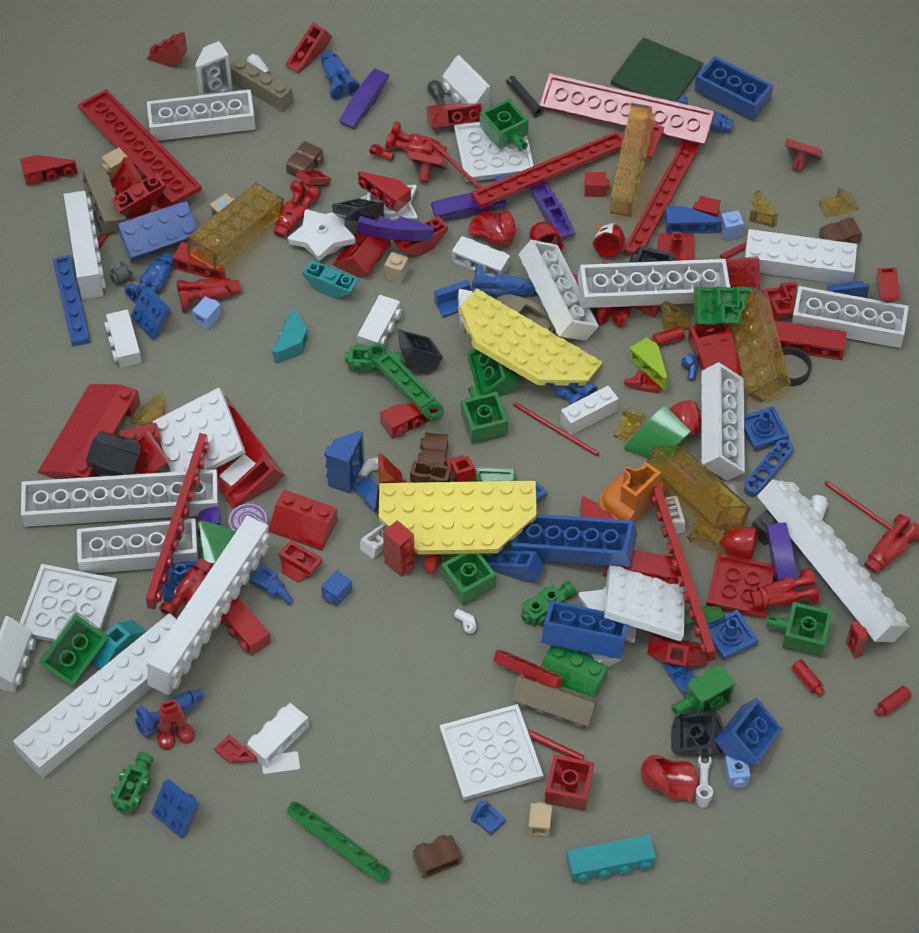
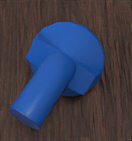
M691 353L682 358L681 366L689 368L687 379L695 380L697 355Z
M276 578L269 582L267 586L268 596L276 597L280 595L287 604L293 600L284 589L285 584Z

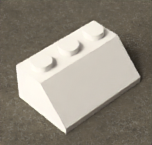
M219 41L203 47L196 63L199 95L232 91L228 53Z
M459 55L456 56L442 76L443 91L448 93L455 103H481L482 111L490 108V85Z
M8 616L5 617L0 629V689L16 692L17 686H20L22 683L24 668H27L29 665V655L35 649L36 639H34L30 629Z

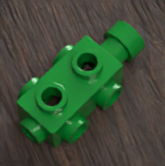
M356 344L354 347H350L349 352H345V363H348L349 370L356 372H382L369 359L368 347ZM381 351L373 352V354H376V356L382 353ZM394 352L393 355L402 363V353Z
M567 581L561 585L560 589H557L554 585L549 588H543L537 596L529 598L523 603L521 614L523 621L527 625L531 623L533 627L538 624L543 626L550 601L565 603L566 598H571L577 594L575 587L571 582Z
M139 752L135 759V766L128 765L127 770L122 769L119 776V781L121 782L118 787L113 788L110 796L113 806L117 811L133 814L136 807L139 808L141 805L142 794L145 789L149 788L151 783L147 768L151 766L154 758L150 754Z

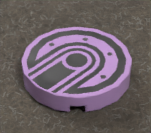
M247 503L233 509L228 522L230 529L237 531L247 516L264 524H267L268 519L266 512L260 506Z

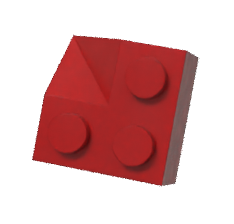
M554 754L545 790V802L586 811L595 762Z

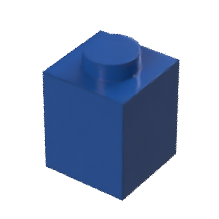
M336 570L321 586L323 599L328 603L338 606L353 591L352 580Z

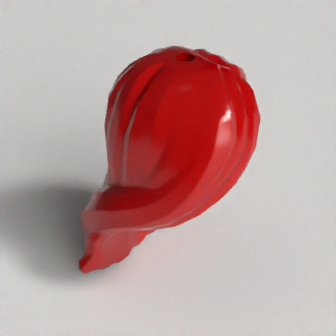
M488 209L480 212L471 220L468 232L472 236L484 237L493 245L507 246L514 241L517 228L514 218L509 211L503 210L501 213L494 214Z
M650 755L641 765V779L647 787L654 791L663 792L670 799H685L689 803L692 802L699 777L696 768L691 763L668 760L660 755Z

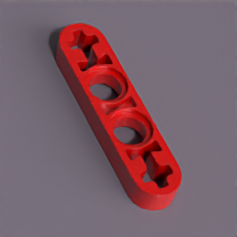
M496 650L494 662L553 688L561 687L563 680L561 675L510 652Z

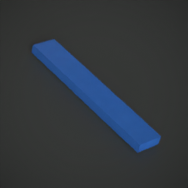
M71 256L53 258L72 347L90 343Z

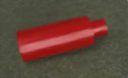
M679 326L653 334L650 340L657 343L658 346H663L685 339L683 328Z
M802 659L792 665L791 669L811 693H816L818 697L825 693L822 689V682Z
M901 686L880 701L874 713L878 717L882 714L888 715L912 698L910 690L906 686Z

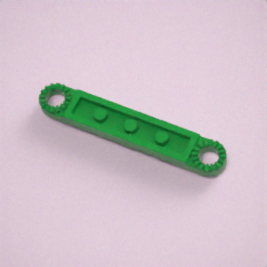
M375 343V345L369 346V359L427 419L437 421L443 417L444 409L442 404L383 344ZM374 351L382 352L380 355L377 356L376 354H373ZM431 409L439 410L437 413L431 414V412L429 413Z
M296 801L290 803L287 813L302 824L308 832L318 836L324 844L334 848L340 856L349 859L356 868L365 871L378 881H387L391 872L387 866L381 865L380 862H377L378 859L315 812H310L303 804L300 805Z

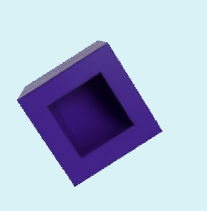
M210 507L202 510L198 514L197 521L201 520L221 526L219 507ZM198 527V535H201L200 527Z

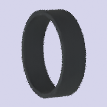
M783 347L772 355L769 371L772 378L779 384L798 386L809 378L812 363L808 354L796 347ZM783 355L797 356L806 363L808 371L801 377L787 378L776 372L773 362Z

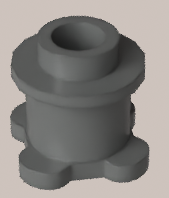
M123 260L120 262V267L111 269L110 274L112 281L119 285L123 284V281L128 278L130 281L134 279L132 269Z

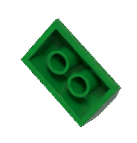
M475 348L467 353L475 385L480 387L482 395L498 392L499 396L508 395L521 385L518 374Z
M74 611L39 659V664L73 686L109 636L90 620Z
M551 646L541 664V667L563 677L562 687L596 698L608 674V666L575 650L559 646Z

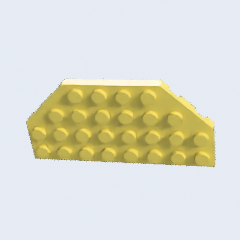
M478 289L460 305L458 310L460 316H463L467 334L471 335L473 348L536 385L554 383V385L569 386V383H578L579 386H586L603 363L596 357L591 356L579 347L567 342L562 337L555 335L548 329L543 328L531 319L526 318L516 310L507 307Z
M536 481L379 483V521L389 527L398 520L414 534V549L417 554L498 553L509 540L512 541L523 531V528L528 523H532L536 519Z

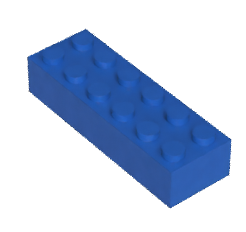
M536 514V519L532 523H528L523 528V531L512 540L511 547L513 551H535L543 561L630 567L637 531L634 521Z

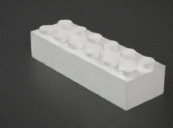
M251 90L147 102L150 134L157 141L256 129Z
M85 191L64 194L81 298L84 300L104 296L102 289H105L106 286L105 280L102 278L104 277L102 264H99L101 263L100 251L96 250L99 249L97 236H95L96 227L93 210L89 209L92 208L90 197L86 198Z
M749 229L744 258L758 256L760 273L835 284L852 282L855 272L857 244Z
M530 240L519 253V256L542 301V305L549 315V319L556 329V333L559 337L586 341L599 326L590 308H582L579 286L558 245Z
M799 286L792 324L847 332L846 338L901 348L909 306Z
M718 362L702 370L701 462L702 466L728 481L745 473L744 378Z
M195 519L184 520V532L182 535H179V547L177 552L174 551L173 563L199 560L198 533ZM171 521L77 529V560L79 570L96 574L156 568Z

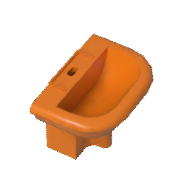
M647 462L640 468L626 466L624 472L619 474L602 491L599 496L598 505L603 511H608L616 520H630L635 523L653 506L650 495L653 494V486L661 485L663 494H665L669 489V485L661 481V472Z

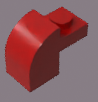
M461 455L445 460L446 466L451 469L453 482H476L475 467L469 456L464 457Z

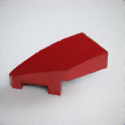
M641 370L637 371L636 375L630 379H624V385L627 387L659 394L660 386L646 373H642Z
M431 554V557L424 559L427 574L433 573L441 565V554Z
M230 734L214 748V751L228 763L253 762L257 759L246 746L242 747Z

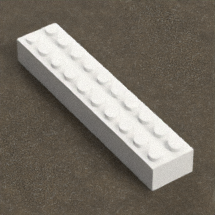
M216 469L200 470V482L194 489V501L189 504V516H198L204 509L219 507V487ZM187 471L23 481L21 490V517L24 527L172 518Z
M771 480L757 497L778 523L786 522L791 539L854 617L866 628L871 638L875 642H894L910 627L906 622V617L893 607V601L884 596L881 592L882 588L870 579L869 572L857 563L858 559L852 553L847 551L845 543L834 535V530L831 526L824 523L822 515L811 507V502L808 498L801 495L799 487L793 482Z
M249 516L245 518L148 661V686L167 695H170L173 689L176 690L178 688L182 675L188 673L192 660L194 658L197 659L201 646L209 641L211 631L219 626L223 613L226 614L229 611L231 601L238 597L241 586L246 585L251 571H255L258 567L260 557L266 555L269 548L267 541L270 536L267 524Z
M170 613L19 735L13 740L16 752L44 778L152 689V687L147 685V663L176 622V619Z

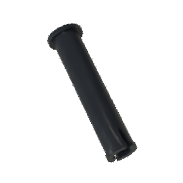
M510 76L509 79L512 82L507 79L506 84L531 110L534 117L540 116L544 112V107L535 101L515 76Z

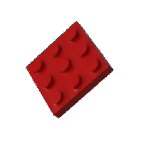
M718 553L706 606L721 607L722 610L731 612L738 610L740 614L765 619L767 607L762 608L759 606L754 608L750 592L757 591V588L773 582V564Z

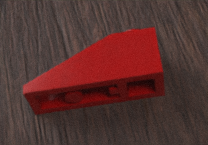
M312 22L285 65L300 73L324 51L333 36L324 28Z
M180 243L173 257L175 269L209 279H226L225 269L200 247L191 243Z
M379 453V483H407L406 479L403 480L402 472L382 453Z

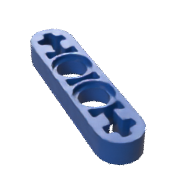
M779 440L748 477L744 484V492L747 496L756 497L788 460L793 450V444L789 440ZM784 447H786L787 449H784L782 454L780 455L779 453L781 448L783 449ZM774 458L777 459L779 463L773 465L770 464L768 460ZM765 471L769 476L763 478L758 473ZM757 481L756 488L750 489V487H753V485Z

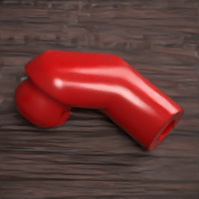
M373 144L369 148V153L373 156L393 161L395 153L385 150L379 144Z

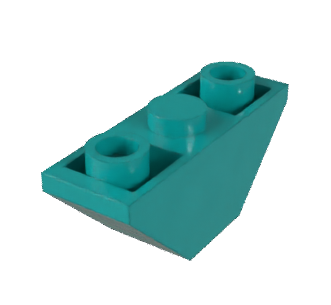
M311 259L302 271V275L318 292L334 299L351 294L359 281L356 277Z
M294 309L291 310L289 316H286L284 329H281L278 335V343L273 346L272 354L274 355L275 363H281L302 354L307 343V328Z
M135 620L116 623L105 633L109 637L91 662L99 669H102L146 633L147 630Z

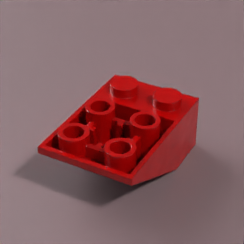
M697 325L689 328L688 342L693 353L697 355V361L701 370L719 362L737 375L743 374L728 325Z

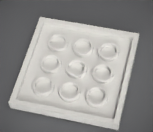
M480 122L454 125L462 168L475 181L495 179V176L513 175L534 166L527 135L522 138L528 143V147L525 150L522 149L521 152L513 143L498 149L480 127ZM464 176L465 182H470V181Z
M220 388L153 421V424L157 423L161 437V446L170 460L168 465L171 472L188 470L199 433L207 434L208 442L211 443L209 454L205 455V467L203 470H213L246 453L223 391Z
M41 564L20 624L30 629L35 639L53 642L74 611H77L102 630L118 580L117 578Z
M610 565L607 570L604 618L681 641L684 636V600L682 595L684 589L679 587L678 584L671 585L659 578L652 579L642 573Z
M518 704L440 725V732L463 801L543 779V773Z

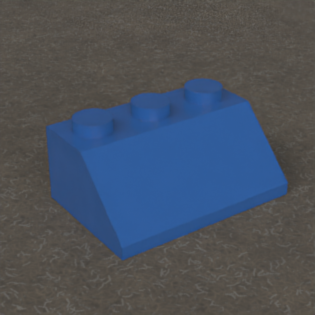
M362 431L334 439L331 446H327L324 457H326V478H328L329 487L350 494L353 488L352 485L355 484L365 462Z
M755 698L737 710L715 738V742L727 756L755 765L783 729L759 699Z

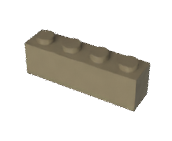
M241 57L230 65L232 83L244 90H251V94L281 112L293 103V92L290 86Z
M104 168L84 170L82 185L87 197H90L92 209L102 234L118 232V224L127 221L126 214L119 213L111 201V198L116 196V191L111 186L110 176L107 175Z
M523 674L517 677L511 700L516 701V704L519 706L534 707L535 711L546 714L548 712L554 714L555 718L574 721L573 724L580 727L591 724L599 700L562 686L560 688L547 686Z

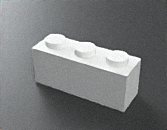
M461 236L452 250V263L474 272L476 265H482L485 274L494 277L498 274L505 275L510 267V255Z
M379 295L357 335L358 344L368 348L372 344L375 345V343L383 344V346L386 345L388 334L393 332L396 319H400L402 314L400 301Z
M128 310L106 314L108 322L104 324L106 332L111 333V336L108 337L110 347L115 348V351H112L114 362L118 361L120 368L141 364L140 351Z
M606 386L562 409L560 423L568 434L572 436L617 412L619 398L609 386Z
M289 703L278 711L272 721L266 722L257 735L255 734L249 739L248 749L257 757L256 760L267 768L309 727L308 717Z

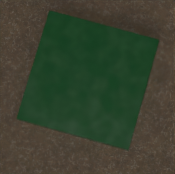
M643 37L611 79V85L625 91L677 102L703 67V62Z

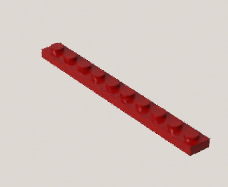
M618 131L475 190L471 192V198L482 209L620 150L619 145L622 136Z
M687 141L681 142L628 239L623 253L632 256L639 246L646 247L665 213V207L669 206L701 146L700 144Z
M199 433L146 595L147 607L150 609H156L157 603L161 602L163 585L166 586L168 582L167 572L173 566L174 551L177 552L179 547L178 538L184 532V520L188 518L190 513L189 504L194 501V489L200 482L199 473L200 470L204 469L205 455L209 454L211 443L208 442L207 434Z
M661 485L653 486V494L650 495L653 506L657 507V511H655L657 521L662 522L663 525L661 527L662 536L668 540V543H666L668 554H672L674 571L677 570L679 574L677 576L678 585L684 589V592H682L684 603L689 604L690 607L688 609L690 621L694 620L696 625L693 626L696 638L700 637L701 643H699L701 654L706 656L707 662L715 660V647Z

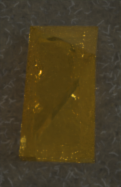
M164 395L153 396L131 420V423L153 424L154 420L164 416Z

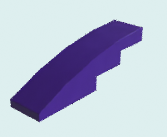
M374 68L355 92L341 115L339 122L356 129L362 116L365 117L371 104L374 105L390 75Z
M547 181L531 187L530 191L546 222L554 225L562 238L575 235V231L562 203L559 204L555 193H552Z
M471 193L431 202L434 217L439 216L440 218H468L470 213H480L488 209H505L507 205L506 199H503L480 209L471 198Z
M360 216L357 232L392 240L422 241L432 240L434 227L399 216L397 221L382 216L379 217L378 221Z
M786 522L766 525L775 581H780L784 577L798 578ZM797 587L793 591H800V588Z

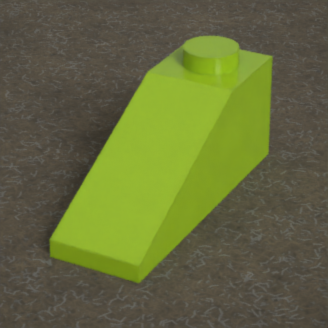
M646 337L629 347L630 360L664 391L668 390L667 374L657 343L652 342Z

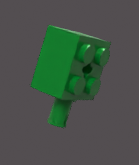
M510 98L480 112V127L498 149L510 143H513L520 152L528 147V143L522 137L528 135L529 120Z
M475 385V391L473 386L469 387L468 392L471 398L461 400V415L471 443L508 435V419L498 392L482 395L478 385Z
M480 553L445 554L448 561L441 564V577L462 605L496 587V574Z
M793 602L789 618L784 619L769 614L766 627L784 631L783 648L822 657L833 611Z
M722 665L716 668L711 667L704 675L694 677L688 682L685 698L672 704L671 709L677 717L688 710L691 713L717 711L732 702L735 682Z

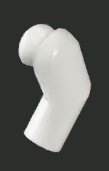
M378 457L364 462L358 474L359 478L363 479L370 472L379 470Z
M457 609L454 618L463 622V629L466 633H473L477 627L474 616L461 609Z

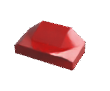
M292 540L279 553L282 561L281 573L298 583L305 577L312 575L323 562L320 556Z

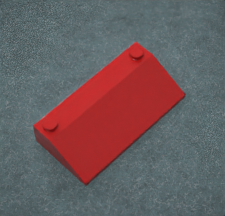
M89 384L40 466L38 473L54 479L98 477L97 470L88 467L86 463V457L92 440L99 431L114 434L125 415L133 417L140 405L138 390L121 384Z
M224 395L246 452L243 455H246L256 463L232 486L223 480L220 475L241 456L215 468L217 470L219 490L231 507L235 509L239 505L272 488L285 474L229 399Z

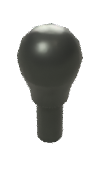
M432 80L427 86L428 92L438 105L445 104L443 101L442 84L437 80Z

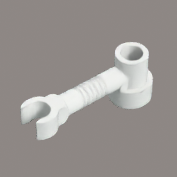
M699 756L697 765L700 768V785L696 789L697 805L705 808L709 805V801H711L713 796V789L708 785V771L711 767L712 759L709 757L708 763L705 764L701 762V756Z

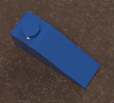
M685 206L665 207L666 233H720V218Z
M500 550L498 553H494L491 558L486 555L483 556L494 572L521 581L538 582L545 568L544 563L535 551Z

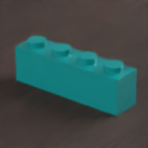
M649 834L567 851L566 861L572 883H585L593 878L605 879L613 874L625 875L633 870H649L655 866L656 856Z

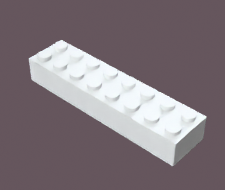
M725 259L580 265L577 276L582 308L694 303V287H730Z

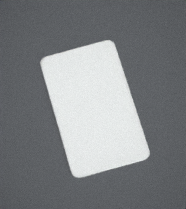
M242 455L220 477L232 486L256 463L246 455Z
M298 752L281 753L267 768L262 765L263 773L268 774L299 769Z

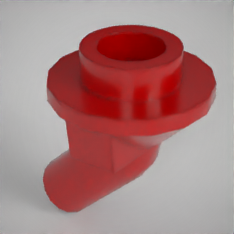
M624 306L623 310H615L613 312L612 320L615 325L620 328L624 327L626 319L630 315L631 306Z

